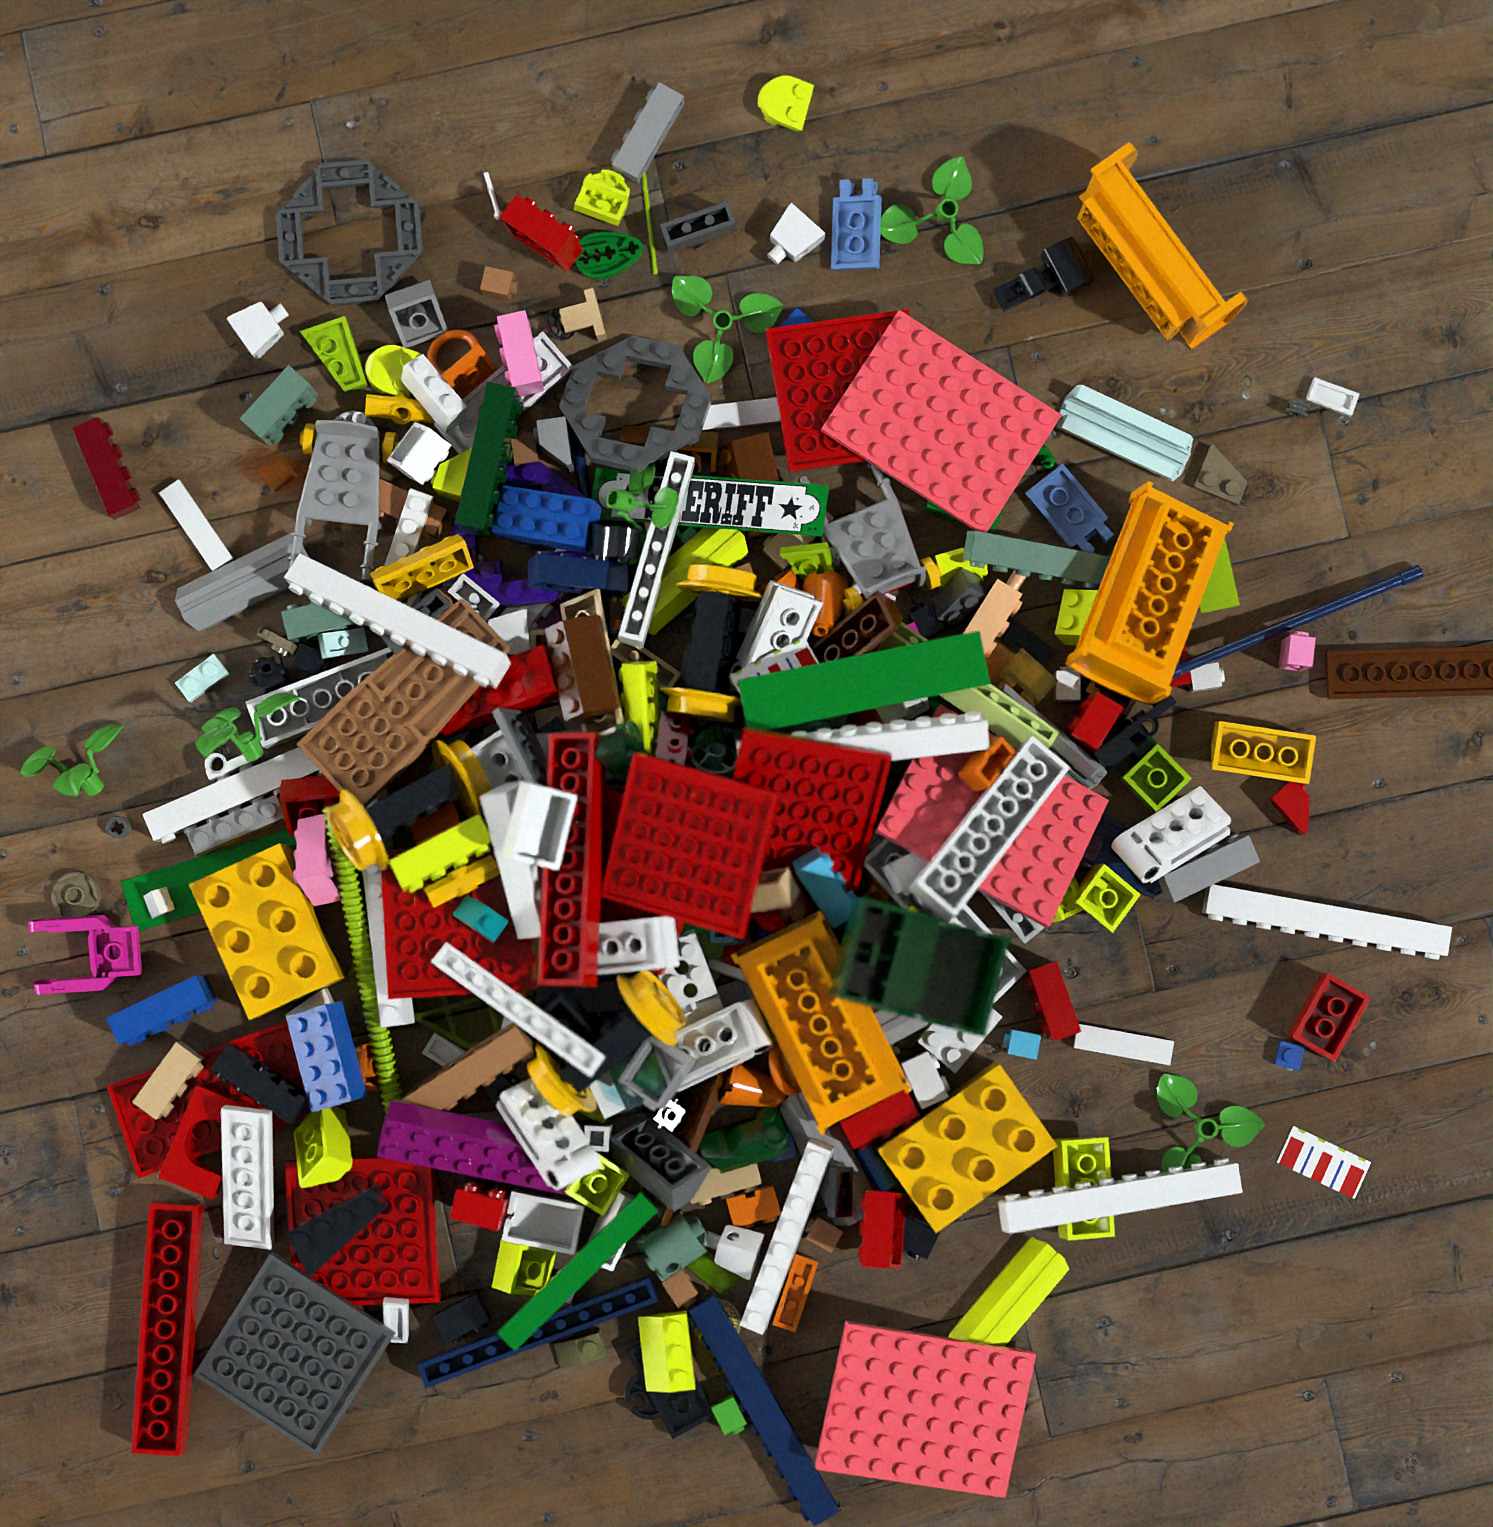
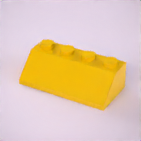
M460 534L448 536L432 546L423 547L412 555L403 556L392 564L381 566L369 574L378 592L399 602L469 571L474 566L464 539Z
M1217 721L1214 722L1211 742V769L1309 784L1316 736Z

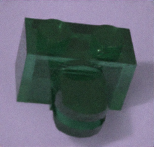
M633 721L616 724L615 733L599 737L596 758L624 784L628 780L634 752L637 751L650 755L644 750V745L638 740L639 729Z

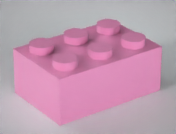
M526 311L497 316L498 324L494 325L499 345H503V348H499L504 368L509 370L504 372L507 386L515 387L519 396L544 392L542 376Z
M326 814L298 819L297 830H295L297 850H294L296 870L293 871L295 883L300 885L304 896L309 898L313 906L341 901L342 896L339 895L341 888H338L340 883L336 880L338 873L334 871L337 869L333 865L335 858L331 856L334 854L330 850L332 843L328 841L330 839V836L327 835L329 829L325 826L327 824V820H324Z

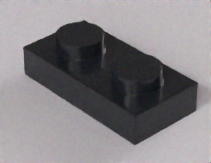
M1017 621L1001 640L1039 670L1054 652L1052 647Z
M829 1167L828 1217H852L854 1167Z

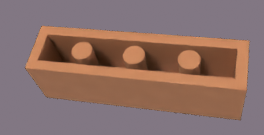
M379 478V517L385 520L387 517L396 520L395 524L398 525L409 492ZM432 503L421 537L428 540L430 537L438 539L450 514L447 509Z

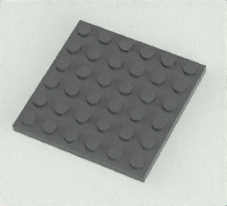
M272 1252L193 1376L314 1456H317L396 1332L314 1278H309L308 1274Z

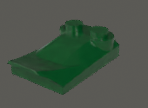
M764 1107L757 1113V1116L712 1130L704 1134L700 1142L703 1160L710 1162L718 1168L720 1174L791 1153L780 1110L775 1107Z

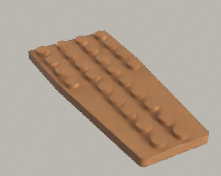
M464 599L458 600L436 619L506 655L510 651V646ZM407 645L397 655L394 654L352 689L297 745L339 792L343 789L348 790L365 809L419 756L480 684L475 682L474 678L469 675L465 677L459 675L453 670V667L447 664L445 666L437 664L427 654L421 656L415 653L411 646Z

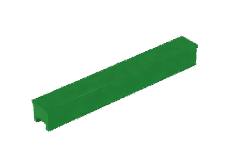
M640 1191L500 1328L497 1334L516 1351L658 1212V1208Z

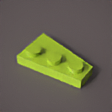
M345 316L300 331L346 393L368 385L349 323Z
M828 542L780 547L779 554L781 557L787 559L791 565V570L795 575L798 574L803 581L814 572H816V575L823 574L824 571L836 572Z

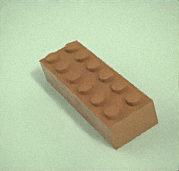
M512 1022L415 1084L399 1102L448 1111L457 1104L456 1101L460 1098L467 1099L477 1091L476 1088L483 1085L485 1087L496 1079L495 1076L502 1072L504 1075L515 1067L514 1064L518 1061L525 1062L535 1054L537 1040L530 1033Z

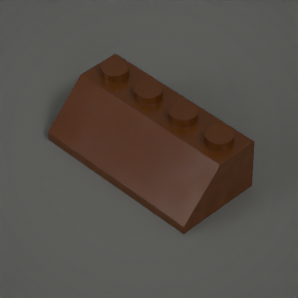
M623 425L620 442L644 447L651 427ZM661 428L665 430L675 431V429ZM702 431L698 442L691 446L687 444L677 450L679 454L695 458L692 475L716 476L719 433ZM669 457L662 461L656 460L654 462L656 473H665Z
M768 432L734 440L719 447L725 478L779 481ZM738 530L745 536V540L765 538L773 534L770 532Z
M876 591L810 648L819 663L867 654L900 626L903 616L894 600Z
M600 615L563 620L544 629L564 721L585 724L620 708Z

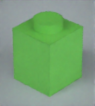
M734 1393L712 1403L711 1409L724 1435L728 1433L735 1435L745 1429L744 1425L747 1424V1419L741 1411Z

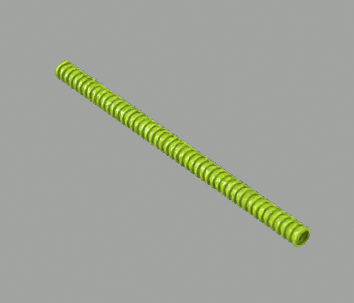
M332 806L324 807L322 812L326 814L324 820H327L325 826L329 829L327 835L330 836V839L328 841L332 843L330 850L334 853L331 856L335 858L333 865L337 868L334 871L338 873L336 880L340 883L338 884V888H341L339 895L343 897L341 899V903H344L342 910L346 912L344 914V918H347L345 925L349 927L347 933H350L348 939L352 942L350 944V948H353L351 954L355 956V959H353V963H356L354 969L358 971L356 978H359L357 983L358 986H361L359 993L363 995L360 997L361 1001H364L362 1008L366 1010L364 1011V1015L367 1016L365 1023L369 1025L367 1026V1030L370 1031L368 1037L371 1038L370 1045L373 1046L371 1052L375 1054L373 1060H376L374 1067L378 1069L376 1075H379L377 1081L381 1084L379 1086V1090H382L380 1096L384 1098L382 1100V1105H385L383 1111L387 1113L390 1100L399 1102L403 1098V1096H400L402 1089H399L401 1083L397 1081L399 1074H396L398 1069L394 1066L396 1059H393L395 1054L391 1051L393 1049V1045L390 1044L392 1039L388 1037L390 1030L387 1027H381L373 956L371 953L372 948L370 947L371 940L368 938L370 933H367L369 926L365 923L367 922V918H364L366 911L362 909L364 903H361L363 896L359 894L361 888H358L360 882L356 879L358 873H355V869L357 868L348 859L334 835L327 815V809Z

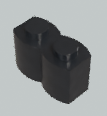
M590 523L587 553L593 554V559L608 561L610 556L615 557L616 561L630 562V558H638L641 529L630 526Z

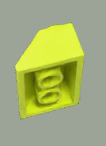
M333 1106L310 1112L293 1131L299 1185L303 1188L337 1181L353 1165L345 1110Z
M687 1310L638 1316L646 1391L677 1392L695 1389Z

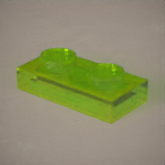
M707 1250L706 1253L688 1264L687 1267L725 1297L740 1279V1276L717 1265L714 1262L715 1256Z

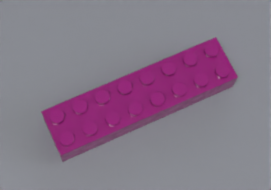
M390 1100L379 1138L377 1157L568 1195L564 1192L568 1185L559 1190H555L551 1185H547L508 1124Z

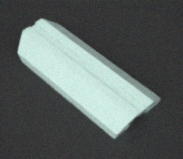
M1077 385L1065 397L1058 411L1062 415L1057 422L1058 429L1172 482L1182 474L1185 464L1190 457L1193 442L1191 435L1084 385Z

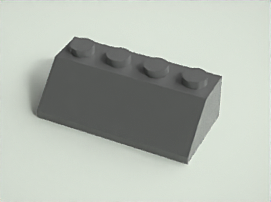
M645 1116L610 1138L612 1160L674 1212L694 1198L710 1171V1165L665 1128L661 1131L650 1123L652 1118Z

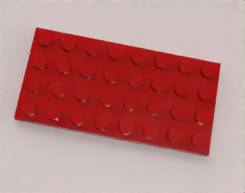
M287 1021L200 1052L199 1054L205 1058L201 1063L204 1066L195 1078L193 1076L187 1082L189 1088L182 1097H176L172 1103L174 1108L166 1118L163 1116L156 1120L132 1103L157 1068L107 1086L138 1179L160 1171L158 1170V1165L162 1157L167 1156L170 1148L167 1147L171 1135L173 1133L176 1134L179 1128L177 1120L182 1110L186 1111L189 1104L186 1099L192 1087L195 1088L196 1085L203 1084L255 1106V1109L269 1110L259 1105L251 1096H246L236 1089L237 1086L230 1081L228 1083L224 1082L215 1075L217 1072L212 1067L228 1043L233 1042L305 1089ZM309 1104L297 1121L309 1115L311 1112ZM272 1112V1130L288 1125L287 1122ZM203 1120L195 1126L190 1136V1149L195 1158L222 1149L221 1122Z

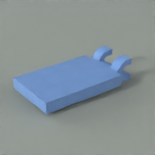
M872 178L862 179L863 194L854 195V183H850V180H840V197L833 198L831 269L833 271L879 269L882 197L876 195L878 183L873 182Z
M1063 463L1025 493L1027 499L1070 549L1077 546L1079 551L1094 553V547L1088 542L1094 535L1097 534L1104 544L1113 539L1114 534L1104 524L1108 520V516Z

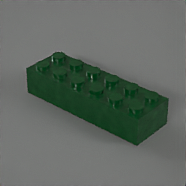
M487 382L455 524L462 533L490 538L496 509L498 508L501 496V487L506 485L508 479V472L505 471L507 462L511 463L513 457L511 440L517 438L519 426L516 425L517 417L522 415L524 402H521V396H519L515 387Z

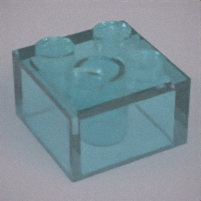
M653 1049L633 1081L657 1097L662 1095L668 1086ZM627 1055L608 1071L627 1111L643 1104L644 1100L638 1094L633 1097L622 1089L624 1085L618 1081L634 1055L631 1057Z

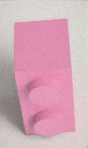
M1294 632V634H1290L1281 640L1278 669L1303 672L1313 666L1316 638L1309 637V633Z

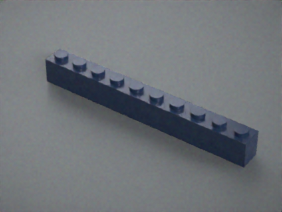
M651 1274L557 1309L516 1351L497 1334L499 1332L497 1331L425 1358L417 1364L426 1389L658 1302L659 1296Z
M715 1292L690 1306V1315L687 1317L694 1329L699 1328L703 1335L700 1337L702 1344L706 1350L711 1349L715 1355L712 1360L719 1372L723 1370L728 1379L725 1380V1383L731 1393H737L740 1399L737 1403L743 1414L748 1413L752 1419L750 1426L755 1435H761L765 1442L762 1444L764 1451L769 1458L773 1456L777 1462V1465L774 1467L780 1478H786L790 1486L787 1487V1490L792 1499L799 1500L802 1506L799 1510L806 1522L810 1520L815 1527L840 1512L836 1500L816 1469L814 1462Z

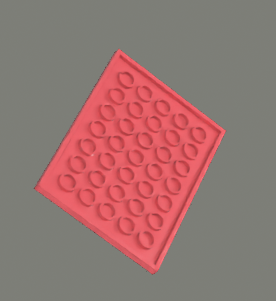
M899 310L823 425L821 432L971 529L987 533L1062 415Z
M939 705L932 718H938L943 714H958ZM988 732V738L997 737ZM1009 744L1015 751H1017L1016 747ZM975 751L911 758L875 833L930 862L985 792V790L972 791L958 775ZM1064 775L981 882L977 890L1045 928L1050 927L1109 800Z
M846 1321L815 1462L816 1469L1005 1498L1036 1353L1034 1351Z

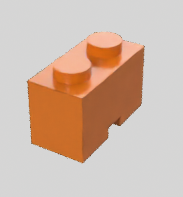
M1002 736L988 738L989 749L975 751L958 773L972 791L990 789L1001 775L1002 769L1006 768L1016 756L1017 752Z
M773 1183L759 1187V1189L754 1191L755 1194L746 1196V1193L742 1192L726 1199L733 1226L749 1229L754 1227L753 1222L763 1220L764 1223L778 1220L777 1215H781V1209Z

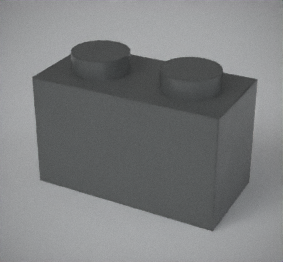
M961 568L931 598L937 618L956 627L987 594L980 576Z

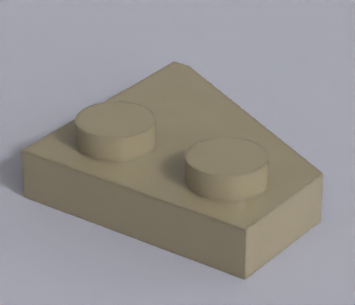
M1211 444L1193 488L1238 506L1248 482L1217 447Z
M260 626L256 635L272 643L271 648L286 657H289L290 654L295 656L298 648L297 645Z

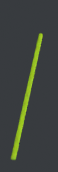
M645 171L642 176V186L653 275H656L658 271Z

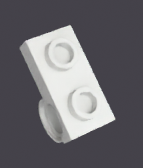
M212 753L205 760L206 774L209 780H217L218 782L230 777V774L234 772H242L253 767L252 764L257 763L258 759L246 761L244 755L230 760L225 755ZM221 758L223 767L221 770L215 771L213 763L216 759Z

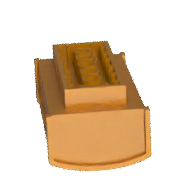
M1128 142L1090 170L1093 176L1087 190L1079 196L1083 205L1077 219L1166 340H1170L1180 332L1190 349H1193L1235 318L1246 306L1248 300L1240 292L1227 302L1224 301L1128 171L1138 156L1137 149L1131 142Z
M1151 481L1146 482L1130 495L1128 502L1131 504V507L1075 651L1068 655L1065 663L1068 667L1093 682L1148 705H1152L1170 695L1172 687L1169 684L1226 534L1231 532L1234 524L1231 521L1224 524L1152 488L1153 482Z
M821 910L736 951L731 956L735 964H739L817 1121L816 1127L820 1135L826 1133L827 1127L903 1089L906 1093L910 1092L911 1084L905 1076L872 1008L828 996L841 946Z

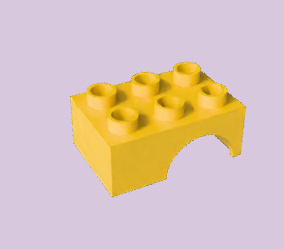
M277 844L189 884L249 1020L265 1016L349 977L345 968L339 964L322 933L313 904L308 897L304 896L300 885L294 881L293 871L296 870V861L291 846L287 844Z
M995 1061L949 1093L948 1098L944 1099L911 1126L876 1145L883 1159L936 1233L1057 1147V1144L1001 1065Z

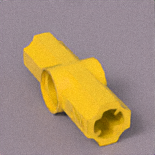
M397 394L394 397L366 395L365 416L388 418L398 424H406L409 421L435 423V420L419 401L412 399L407 394Z
M489 855L468 867L465 865L449 873L446 878L427 886L424 890L433 908L456 896L461 897L478 888V885L497 877L501 873L492 855Z

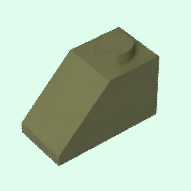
M601 1329L553 1343L560 1367L585 1364L604 1358L607 1355Z

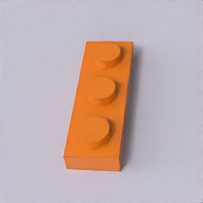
M795 1253L772 1325L796 1333L819 1263L818 1260Z

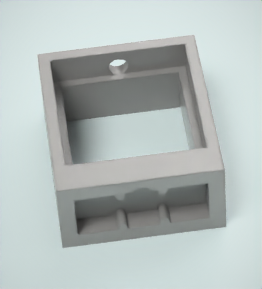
M653 1034L642 1043L618 1081L624 1085L622 1089L631 1096L635 1097L638 1094L644 1098L642 1103L654 1111L656 1108L665 1110L697 1059L676 1045L669 1046ZM655 1046L682 1063L660 1099L633 1081Z

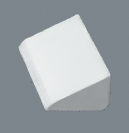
M167 887L151 891L143 896L152 918L175 910Z

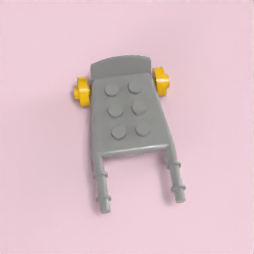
M318 420L315 424L306 423L304 431L300 433V445L303 446V453L312 455L297 510L294 533H291L293 544L291 556L288 557L290 561L289 569L299 553L301 554L303 539L306 538L304 529L305 526L312 524V519L368 525L367 539L363 543L366 545L364 561L360 568L362 569L361 580L371 581L369 573L375 570L373 561L375 547L378 546L376 542L377 534H381L384 531L379 521V455L383 453V462L390 464L386 460L400 443L398 442L397 433L386 432L384 441H382L378 428L370 425L336 420Z
M869 462L867 467L872 469L878 481L877 487L882 489L886 500L831 522H828L825 515L822 543L828 542L829 547L832 545L861 589V594L858 593L854 586L844 590L845 599L843 604L847 613H852L876 591L887 594L914 582H917L918 587L922 586L925 582L930 590L941 585L940 577L942 574L938 564L934 563L930 557L918 560L900 505L890 486L891 480L886 478L882 470ZM802 476L798 479L799 483L810 484L807 476Z

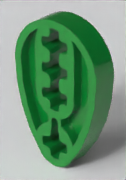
M616 232L591 233L579 241L584 250L578 256L575 263L579 272L586 278L604 280L614 277L633 266L642 257L643 246L640 240L626 234ZM630 244H634L635 248L639 247V249L635 250L634 255H631L630 251H625L629 249ZM606 249L616 253L612 255L610 260L606 256H602L599 262H596L594 258L589 259V264L579 261L583 258V254L593 257L596 251H599L600 255L606 254Z

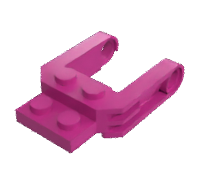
M105 915L47 918L28 921L29 933L89 930L90 967L93 976L33 981L34 994L99 991L110 987L119 976L142 974L138 925L117 927Z

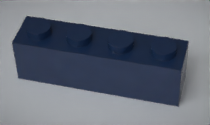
M539 551L528 559V588L579 594L600 589L601 596L618 598L628 592L627 563L618 562L614 558L604 561L593 559L594 556L576 558L573 554L569 553L558 556L551 555L549 551Z

